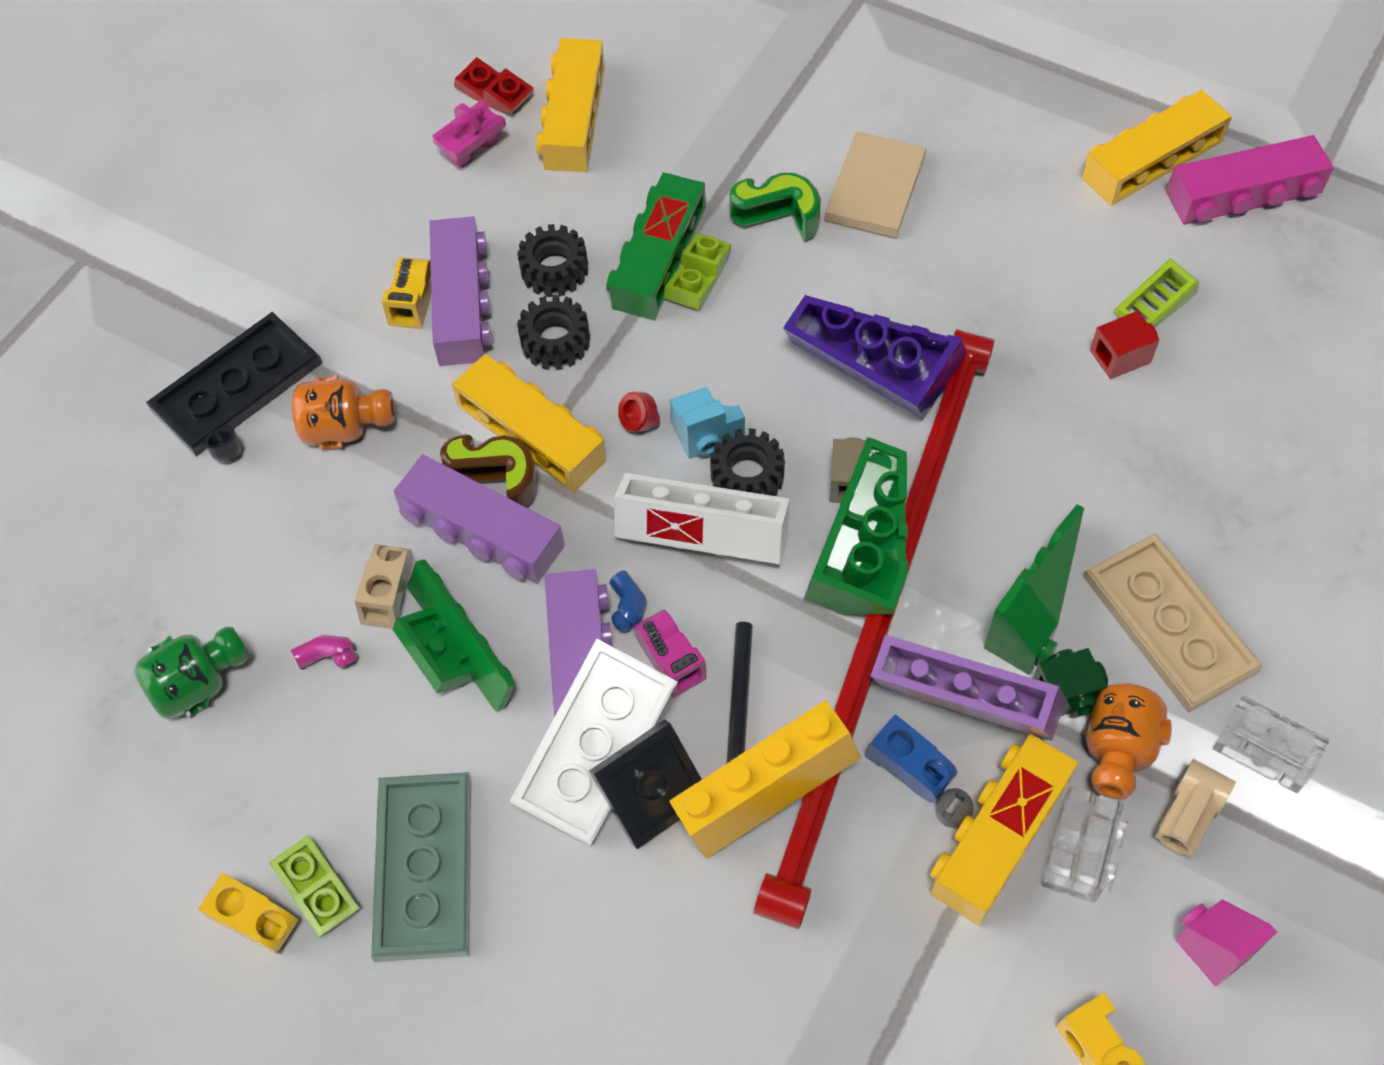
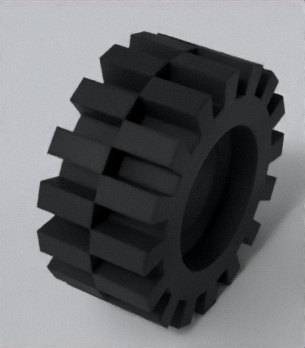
M548 224V231H543L541 226L535 228V236L528 232L525 235L526 242L521 240L519 250H517L521 277L527 288L533 287V292L538 295L544 290L546 297H552V292L558 291L560 297L565 296L564 289L568 288L572 293L577 290L576 283L582 286L585 282L584 275H588L587 251L582 236L578 238V232L574 229L568 233V228L564 225H561L559 230H555L554 224ZM553 255L567 258L566 261L555 266H546L539 263L544 258Z
M552 295V301L547 302L546 296L540 297V305H536L534 301L528 304L529 312L523 309L520 313L521 320L517 322L521 349L526 359L530 358L531 364L535 366L541 361L542 369L549 370L550 364H555L556 370H562V363L567 362L568 366L571 367L575 365L574 357L581 361L585 356L584 350L588 351L590 346L588 319L586 312L582 311V306L578 302L573 305L572 298L565 297L564 301L560 302L559 295ZM561 326L569 330L567 334L557 339H546L539 335L546 328Z
M741 428L735 430V438L732 439L729 433L722 436V444L717 441L714 445V453L711 452L710 457L713 487L770 496L778 495V489H782L785 460L783 449H779V442L775 438L769 442V434L762 431L760 437H757L756 429L749 428V435H743ZM749 459L761 463L763 471L753 477H742L732 471V466L740 460Z

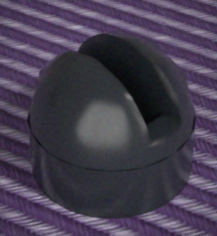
M230 427L213 431L204 442L210 455L218 462L228 463L230 462L228 458L233 456L237 458L241 452L240 439L235 430Z

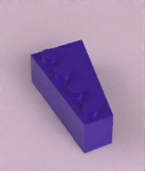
M804 295L783 327L793 344L922 420L967 354L963 338L949 334L948 336L930 332L928 328L917 325L908 326L890 321L888 317L877 314L872 316L857 312L854 308Z

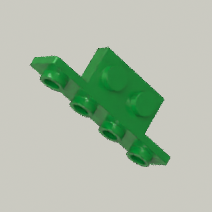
M425 559L416 561L407 588L422 610L396 618L392 629L437 694L474 681L495 711L504 709L515 687L510 671L495 656L486 638L476 630L466 616L463 607L455 601L444 586L439 574L433 571Z

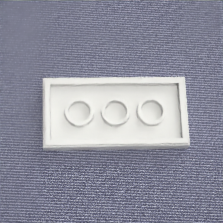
M596 639L515 790L510 803L591 846L610 807L589 770L654 727L677 681Z

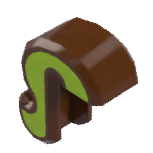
M465 434L450 438L442 446L440 457L443 465L478 483L506 481L507 498L526 508L534 501L538 484L535 466L530 449L520 439L505 435L491 437L475 447L472 436Z

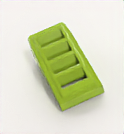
M1169 258L1114 309V313L1121 318L1130 314L1129 310L1135 307L1148 318L1146 320L1147 323H1151L1156 327L1197 294L1199 281ZM1168 282L1177 292L1173 294L1163 284ZM1155 290L1167 299L1165 303L1153 294ZM1147 299L1158 310L1153 312L1141 301Z

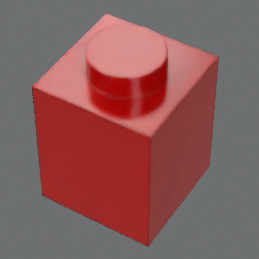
M1135 311L1098 326L1090 352L1111 380L1150 364L1160 339L1155 327L1151 323H1147L1139 311Z

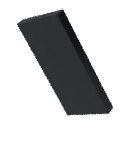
M271 312L156 394L146 404L150 411L197 457L207 449L204 442L210 433L224 427L235 429L323 363L320 355L275 313Z

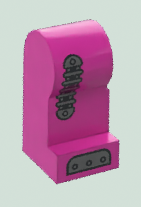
M665 609L633 626L636 638L654 669L677 681L671 693L672 698L679 696L707 679L705 659L696 647H692L683 632L679 631L675 621ZM690 673V675L687 678L679 680L680 678Z

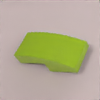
M696 233L682 252L681 266L665 286L664 299L699 311L712 291L727 261L732 244L718 240L713 236Z
M309 835L269 862L319 937L325 935L360 909Z

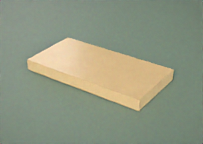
M1156 533L1085 571L1083 578L1188 713L1257 675L1263 668V665Z

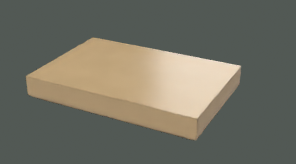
M855 132L826 208L824 221L897 238L925 159L926 147Z

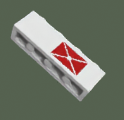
M624 473L614 497V537L636 542L671 546L678 549L713 553L715 555L750 559L757 562L780 564L787 539L790 499Z

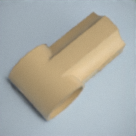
M1193 758L1173 794L1176 798L1163 818L1155 837L1160 840L1163 847L1177 855L1182 854L1192 857L1213 817L1216 818L1224 807L1236 781Z

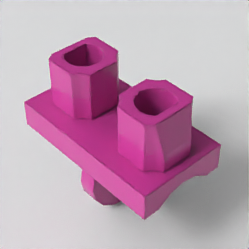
M482 100L471 108L464 103H460L454 108L455 119L433 134L432 138L434 144L446 153L449 160L458 167H463L471 161V152L479 146L489 148L498 141L497 133L506 127V120L503 116L492 112Z

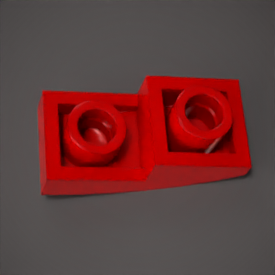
M478 57L455 77L454 87L478 102L482 100L488 107L512 114L534 90L531 85L507 68L499 73Z

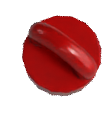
M634 391L622 397L618 407V417L621 425L626 430L643 432L659 426L660 415L657 411V404L649 393Z

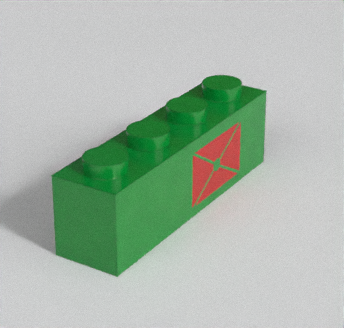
M663 172L657 185L650 187L646 200V209L643 214L638 213L634 222L633 236L630 242L625 241L622 246L620 264L617 270H611L607 279L606 291L610 293L613 310L656 320L665 300V286L678 270L681 264L682 252L692 240L706 209L704 182Z

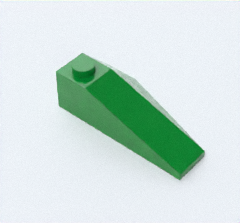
M867 437L804 596L805 600L843 615L893 614L908 574V560H906L907 523L905 513V500L907 498L906 451Z
M1078 504L1075 505L1055 530L1047 548L1042 546L1038 551L1030 569L1025 568L995 609L984 649L1027 675L1031 674L1038 662L1048 660L1058 646L1053 637L1060 619L1084 507Z

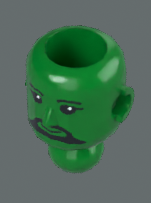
M233 627L221 628L215 633L214 638L205 644H202L197 636L191 634L182 635L175 639L168 636L163 642L147 649L149 653L137 662L134 673L149 702L161 717L172 719L183 714L190 717L211 704L209 699L213 698L221 690L223 679L219 671L228 666L236 667L242 665L247 661L250 654Z

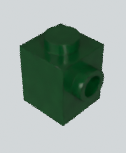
M1089 648L1073 652L1072 649H1065L1053 654L1048 660L1038 664L1033 679L1060 687L1066 697L1061 716L1073 713L1075 717H1079L1092 712L1093 706L1096 704L1097 695L1108 685V677L1104 666L1099 661L1095 662Z

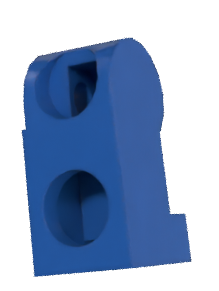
M896 714L872 740L865 754V757L878 767L880 765L884 766L905 782L913 792L930 802L937 800L958 773L953 763L939 752L935 745Z

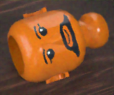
M336 374L334 377L329 378L315 377V381H308L298 385L293 392L292 415L296 434L302 442L309 445H319V449L343 448V443L355 441L361 437L364 432L365 423H373L380 427L391 425L395 421V405L391 391L377 389L370 394L362 395L361 389L355 381L339 379V375Z
M1116 683L1107 686L1097 695L1096 704L1093 706L1092 712L1089 713V726L1084 728L1083 732L1086 736L1089 752L1096 760L1101 762L1092 773L1094 789L1101 795L1109 798L1126 799L1136 788L1134 771L1149 768L1158 759L1161 746L1169 744L1172 724L1171 719H1167L1166 703L1157 693L1137 684Z

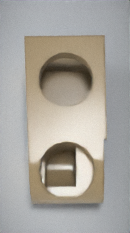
M380 544L374 546L370 559L367 560L355 598V606L360 624L393 629L396 618L401 617L400 607L411 574V549Z

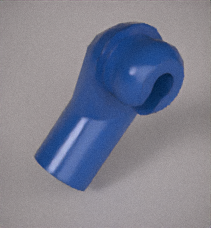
M622 570L616 573L609 581L611 587L621 598L618 610L612 614L611 620L618 630L627 632L631 630L633 625L641 622L647 606V600L628 572Z

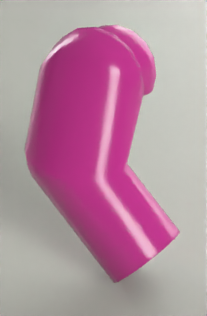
M320 635L291 649L300 669L324 657L332 656L336 666L340 668L354 662L357 658V654L352 648L354 643L348 637Z

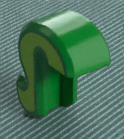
M781 172L770 176L760 187L754 186V180L747 178L738 181L730 189V218L739 226L748 227L792 214L795 225L804 242L814 237L819 228L821 198L816 187L804 176L797 173Z

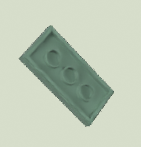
M469 772L378 778L371 958L374 962L469 956L471 777Z

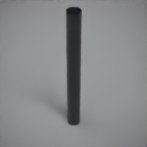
M745 621L738 622L735 626L726 764L744 753L746 745L753 625Z

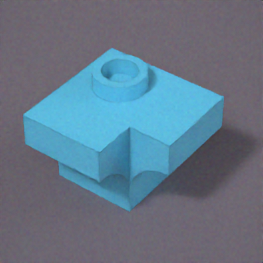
M708 387L670 399L671 423L688 459L700 455H711V452L714 453L716 442L718 441L722 444V436L727 433L733 439L735 438V430L742 428V433L745 435V416L739 405H722L720 400H714Z

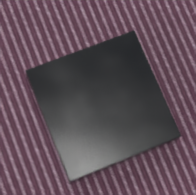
M665 719L589 770L631 845L636 849L680 820L669 801L702 780L671 723Z

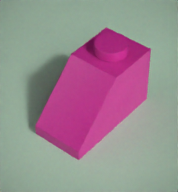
M1222 899L1210 909L1201 903L1181 920L1186 928L1175 941L1216 987L1251 960L1277 931L1271 924Z

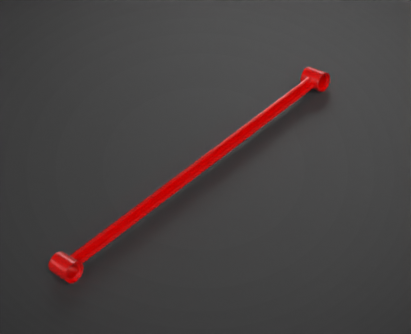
M959 329L955 332L954 336L963 338L967 354L948 381L905 505L907 577L977 372L986 374L996 339ZM907 577L893 614H867L834 712L850 732L852 739L873 678L870 677L884 636L889 634ZM841 772L804 795L777 876L766 873L756 899L753 914L798 930L800 929L812 892V888L803 884Z

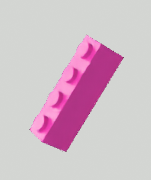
M1310 135L1174 166L1166 193L1183 225L1199 221L1206 222L1220 216L1233 213L1241 214L1259 207L1276 206L1285 201L1303 197H1314L1323 193L1334 167L1315 135Z

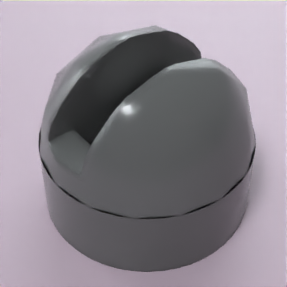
M952 788L944 791L939 796L935 812L938 820L943 825L949 828H959L967 815L972 817L974 805L966 791ZM957 798L962 802L952 816L946 810L954 799Z

